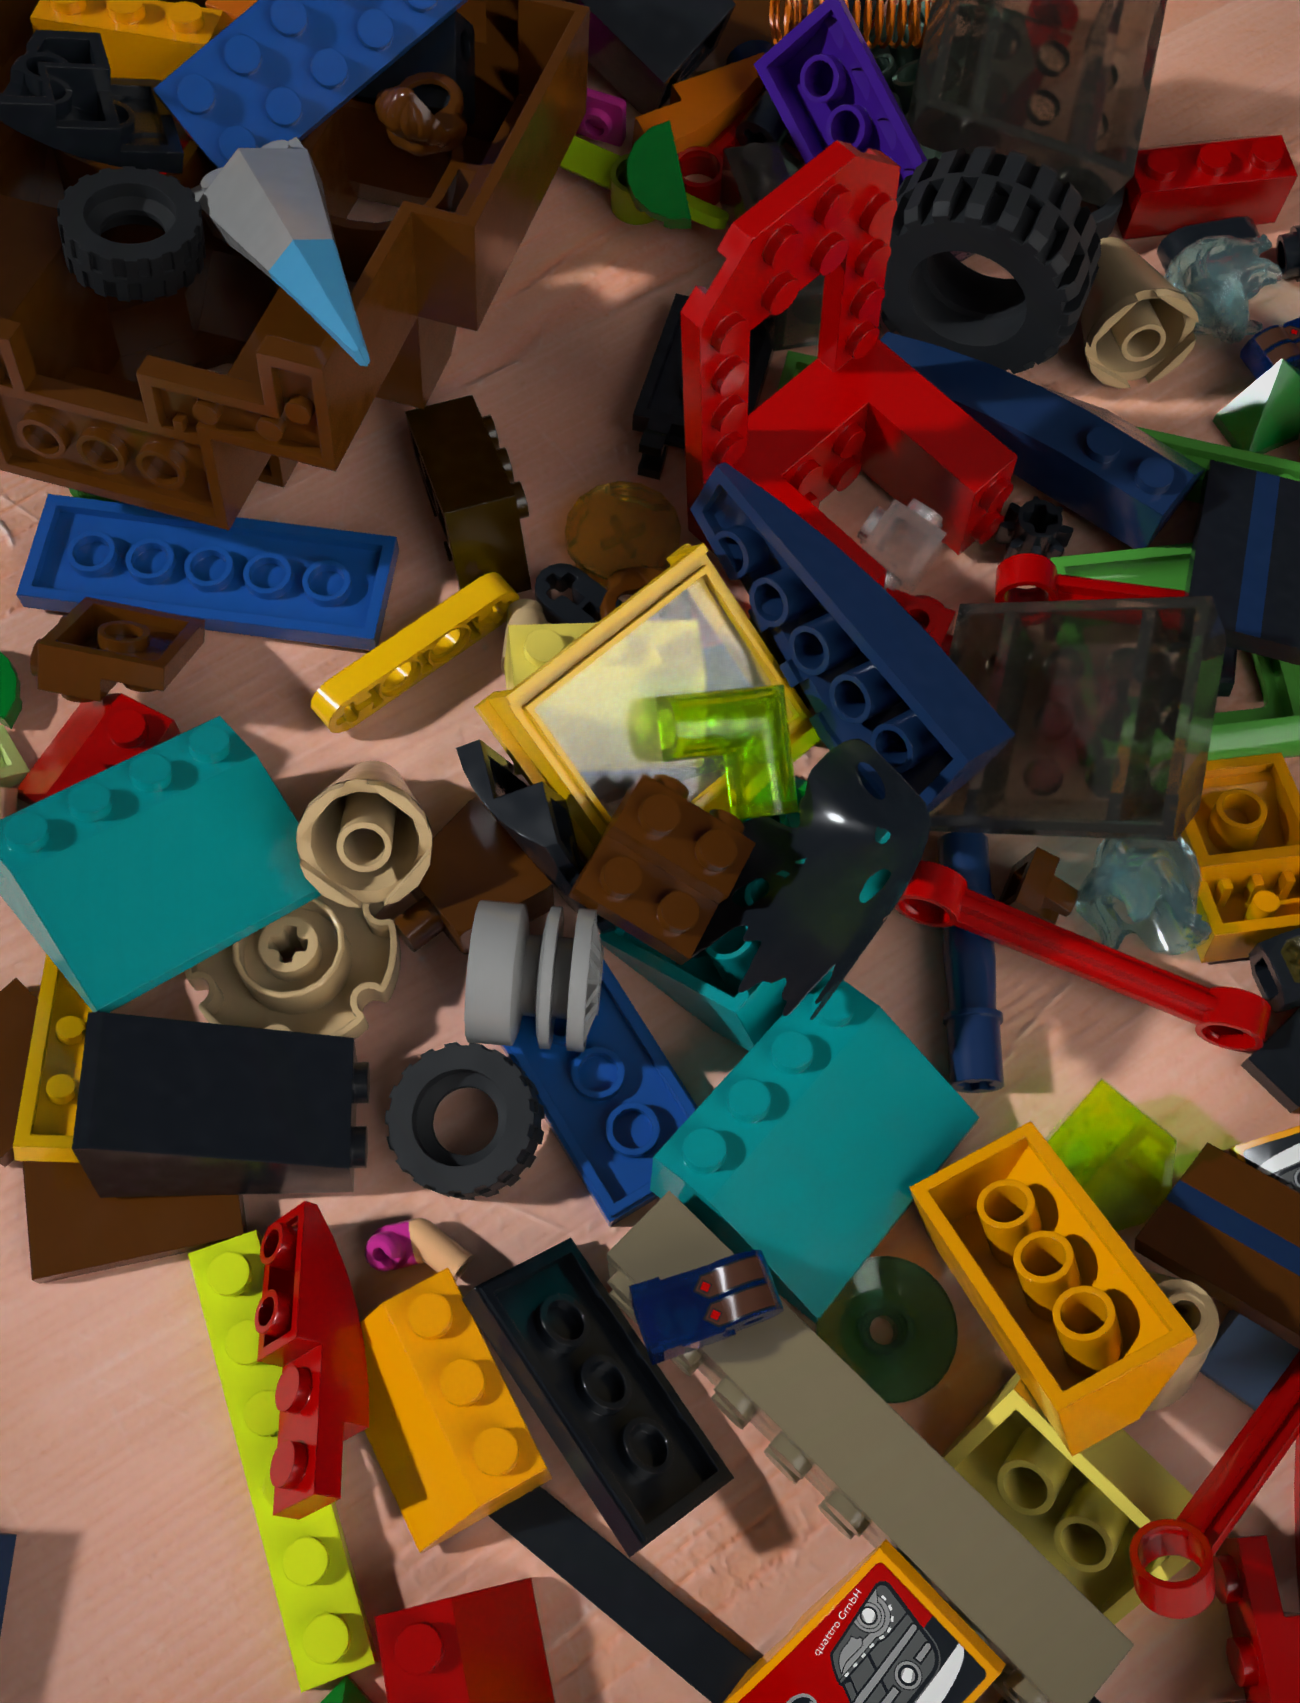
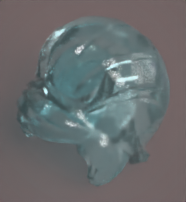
M1265 234L1256 236L1253 240H1243L1230 235L1207 236L1189 244L1170 262L1164 277L1193 304L1199 321L1195 325V335H1212L1222 342L1226 341L1228 344H1233L1234 342H1241L1246 335H1257L1263 328L1262 323L1250 320L1248 300L1254 297L1264 286L1281 281L1282 277L1281 270L1277 264L1269 259L1260 258L1261 253L1272 247V242Z
M1140 822L1119 827L1103 839L1095 851L1093 869L1079 887L1075 903L1076 911L1096 930L1101 938V944L1117 950L1124 937L1134 933L1155 953L1179 955L1201 946L1209 939L1212 933L1209 923L1201 920L1202 915L1196 913L1198 894L1202 881L1198 859L1189 843L1180 833L1160 823Z

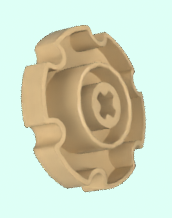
M321 895L187 969L185 975L194 990H209L206 999L199 1004V1010L209 1023L349 1037L355 1040L369 1028L367 1020L362 1013L364 1007L372 1001L386 1003L394 992L401 961L400 940L395 923L392 919L382 920L375 918L377 913L384 908V902L362 904V908L346 907ZM303 947L304 951L295 952V948ZM282 958H292V962L285 963Z

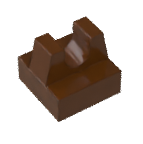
M1036 847L1012 867L999 902L1056 924L1059 914L1067 917L1072 913L1080 891L1054 875L1060 858Z

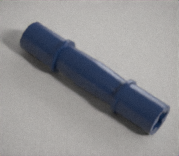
M955 831L941 836L937 840L938 864L947 866L962 875L967 881V889L995 900L991 889L988 837L976 831ZM954 925L944 927L943 963L949 1011L943 1015V1024L947 1027L949 1082L957 1092L986 1093L996 1091L1004 1087L1000 1029V1025L1003 1023V1013L996 1009V955L994 942Z

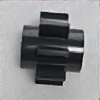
M1034 496L1033 500L1026 502L1022 507L1013 502L1010 503L1004 517V522L1000 524L994 538L995 542L1006 544L1005 559L1022 553L1039 554L1048 559L1051 557H1061L1064 547H1067L1073 533L1072 527L1062 525L1061 513L1064 508L1061 506L1056 507L1048 501L1040 500L1038 496Z

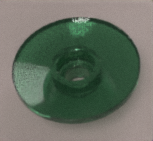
M869 1257L815 1324V1333L887 1404L916 1399L934 1388L949 1370L957 1347L958 1329L956 1315L944 1288L925 1269L913 1262L898 1257ZM875 1318H883L892 1326L893 1337L887 1345L879 1344L871 1337L870 1325Z

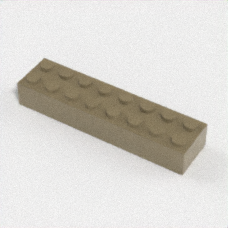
M668 1191L607 1253L610 1278L607 1282L613 1289L609 1295L614 1302L636 1324L639 1325L647 1317L662 1332L660 1336L664 1341L659 1346L664 1353L686 1375L691 1376L698 1369L715 1386V1394L711 1399L737 1427L743 1430L751 1422L771 1442L764 1450L766 1456L793 1483L797 1484L800 1479L805 1477L825 1497L818 1508L842 1534L850 1540L855 1535L858 1537L863 1535L874 1548L878 1547L885 1539L892 1544L1006 1664L1004 1669L991 1685L1008 1703H1089L1134 1644L771 1289L770 1292L776 1307L753 1313L722 1327H717L703 1320L711 1302L764 1282L762 1280L754 1281L711 1299L693 1292L700 1275L739 1260V1258L674 1194Z

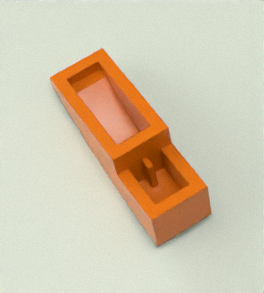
M762 52L672 84L669 105L635 117L632 148L635 141L649 128L669 120L677 154L689 147H708L763 91L764 84L754 63L765 53Z

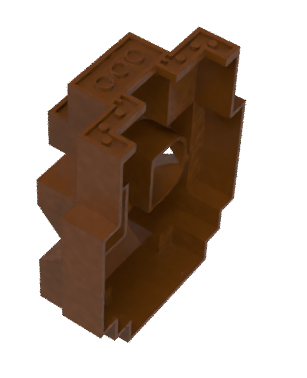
M0 0V93L4 92L10 82L12 65L18 57L26 53V44L34 34L30 16L39 0ZM160 0V1H166V2H172V3L181 2V1H188V2L196 3V4H198L200 7L206 8L205 2H206L207 0ZM468 0L456 10L473 25L475 32L474 124L467 123L465 139L460 146L452 151L419 157L407 150L396 147L388 137L387 127L378 119L375 106L364 103L355 97L301 141L303 147L308 149L323 183L335 242L370 357L368 366H360L290 295L262 270L231 246L213 236L203 215L206 258H204V268L201 274L197 273L194 277L195 282L186 288L184 286L177 290V294L170 297L162 296L155 298V301L143 302V300L118 301V298L98 295L88 286L85 288L77 282L74 273L70 274L66 266L57 221L58 202L64 199V191L70 185L74 186L77 184L79 178L87 174L99 173V170L111 168L112 170L122 169L123 167L80 158L49 147L0 121V470L230 530L257 481L285 487L298 462L336 472L375 397L424 409L451 356L457 326L478 331L586 114L590 7L562 0ZM173 117L184 152L183 174L167 173L165 176L169 177L171 175L180 180L182 186L192 189L200 185L203 177L216 168ZM358 198L399 207L392 221L373 223L346 219ZM129 224L111 228L102 233L101 237L118 243L135 244L154 240L164 235L165 232L152 226ZM222 364H233L227 375L207 370Z

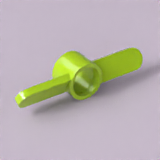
M574 136L559 167L611 190V209L619 220L632 225H643L654 221L655 219L648 216L644 211L640 212L635 208L628 192L627 159L629 154L620 156ZM686 193L691 220L713 229L726 228L729 214L725 210Z

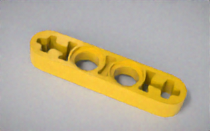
M491 572L477 578L328 679L314 693L311 700V709L332 733H341L353 728L506 622L507 608L511 603L519 600L518 594L499 573Z

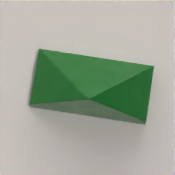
M1281 359L1215 415L1213 419L1214 424L1232 448L1265 454L1299 439L1300 370Z

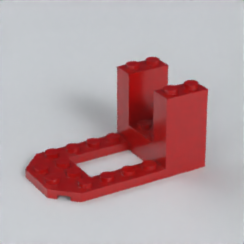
M836 140L736 219L717 248V251L726 260L708 290L704 286H695L680 313L688 530L714 553L690 508L716 465L726 462L784 503L840 548L884 588L887 570L818 509L820 502L835 489L839 492L846 489L862 470L957 555H960L975 541L979 544L988 541L1004 521V516L1001 512L1004 502L1014 488L1011 478L1018 456L878 339L880 334L878 327L881 305L885 297L884 284L887 262L891 255L890 241L893 219L898 207L896 198L901 169L897 163L882 151L868 148L864 153L860 152L850 143ZM820 274L825 276L817 359L748 415L750 331L771 314L775 316L784 312L793 303L801 289Z

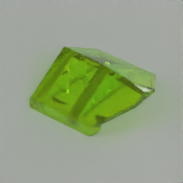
M1102 1077L1057 1123L1045 1139L1115 1231L1144 1223L1171 1191L1177 1138Z

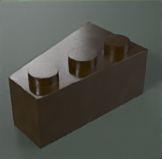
M473 395L425 406L424 409L417 408L405 411L415 459L434 517L438 516L447 540L443 542L449 562H454L459 591L477 578L491 572L499 573L516 593L531 590L520 519L529 517L527 500L520 481L514 482L512 466L506 448L499 447L498 435L492 416H481Z

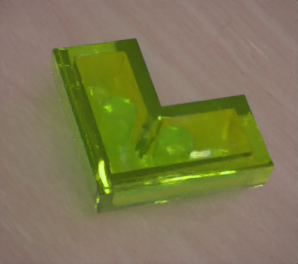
M775 684L655 697L663 763L723 756L731 814L739 819L799 812L784 685Z

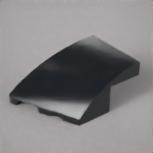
M36 30L26 44V53L18 57L11 67L9 84L4 92L0 93L1 122L49 147L80 158L116 167L134 166L136 169L142 170L149 168L163 173L183 174L184 152L172 114L153 91V88L161 83V80L111 78V69L100 33Z
M480 739L456 748L465 775L473 790L524 853L553 883L554 889L577 914L580 908L588 909L568 896L586 863L580 858L566 799L543 781L530 786L522 774L514 775V765ZM597 914V927L601 935L617 930L616 925Z

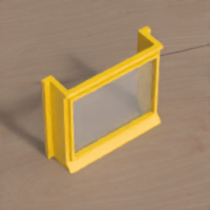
M686 543L666 558L671 566L513 689L493 692L474 707L531 786L543 781L566 799L579 854L586 863L627 790L643 773L652 778L657 774H666L678 779L689 790L687 800L708 813L712 809H721L733 814L821 740L809 720L812 714L795 688L790 687L779 664L706 555L708 549L704 543L695 546Z

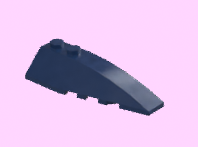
M886 332L880 339L1018 456L1013 471L1014 475L1133 549L1149 547L1206 470L1107 409L1039 386L989 363L938 345L891 332Z
M726 462L716 465L690 510L729 579L732 581L740 579L749 594L751 605L748 613L760 633L769 630L782 652L786 662L779 667L790 687L792 688L800 684L816 712L809 720L819 738L829 750L850 739L858 738L868 743L925 801L930 813L976 776L1016 734L923 627L880 584L840 548L784 503ZM860 762L858 774L863 786L875 798L884 799L886 791L881 777L869 764Z

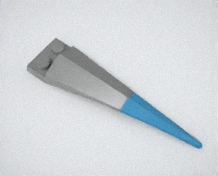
M297 137L289 141H272L261 148H238L224 167L209 172L203 177L200 185L191 189L195 194V201L200 202L202 215L213 236L231 246L262 270L290 295L360 366H368L370 357L335 242L323 183L308 149L303 147Z

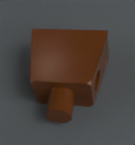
M474 797L433 837L430 866L419 886L411 891L417 902L393 919L398 935L413 952L419 950L443 931L457 949L466 955L469 954L474 916L480 900L526 903L529 922L549 912L550 908L554 906L553 883L524 853L478 798Z

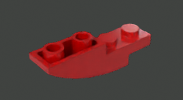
M308 1201L302 1202L267 1227L260 1247V1259L265 1264L263 1292L255 1313V1328L259 1333L257 1362L283 1367L275 1393L276 1407L280 1411L278 1444L270 1466V1479L275 1487L273 1516L297 1520L341 1499L343 1441L369 1428V1383L365 1344L357 1304L335 1239L318 1205Z
M1267 1535L1228 1537L1216 1552V1556H1213L1216 1581L1215 1594L1220 1603L1227 1606L1233 1637L1227 1639L1226 1643L1227 1660L1235 1683L1244 1689L1246 1700L1222 1703H1300V1613L1283 1612Z

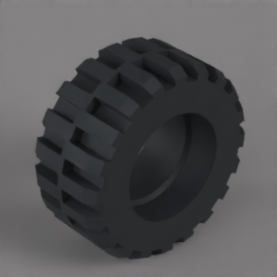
M979 146L974 148L973 153L970 154L966 153L965 148L942 153L940 160L934 157L917 166L914 173L907 176L897 190L896 201L898 207L893 219L890 241L891 255L887 262L884 284L885 297L881 305V309H883L881 317L884 324L891 333L897 331L902 336L944 347L989 363L1002 370L1010 369L1013 374L1033 368L1035 362L1039 365L1056 355L1059 348L1067 344L1075 330L1099 269L1098 261L1101 256V240L1097 232H1095L1097 225L1089 207H1080L1082 200L1080 193L1070 182L1065 185L1056 179L1058 176L1057 171L1044 162L1038 167L1026 161L1028 156L1014 150H1011L1008 155L996 153V147ZM951 251L970 252L991 259L1005 268L1014 279L994 278L980 274L961 263Z

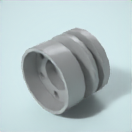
M480 900L478 902L470 939L466 975L464 1021L467 1042L512 1046L519 1033L522 1017L530 1016L535 1017L536 1035L540 1049L551 1048L556 1019L567 1020V1051L584 1052L587 1035L595 1016L598 1015L602 984L604 947L601 945L597 927V909L580 908L578 910L574 938L563 937L564 912L562 906H552L550 908L543 935L530 934L526 903Z

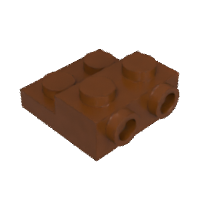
M85 597L67 615L62 616L59 623L42 639L36 641L31 653L30 670L33 676L38 677V690L61 694L63 698L72 702H101L118 682L123 683L126 688L137 692L164 691L204 643L205 620Z
M643 773L627 790L568 896L588 909H597V914L679 965H683L691 959L718 905L729 897L756 843L743 835L745 826L735 815L721 809H712L708 813L688 801L689 790L678 779L666 774H657L652 778Z

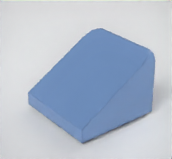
M1232 1309L1228 1311L1221 1323L1216 1339L1200 1372L1256 1411L1300 1349Z

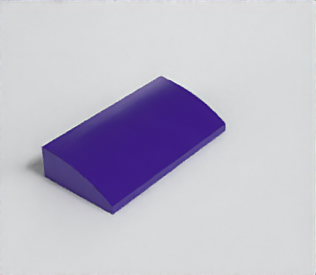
M825 0L754 63L805 164L836 140L850 143L860 152L864 153L868 148L879 150L901 167L899 188L904 179L912 175L916 167L927 160L844 0Z

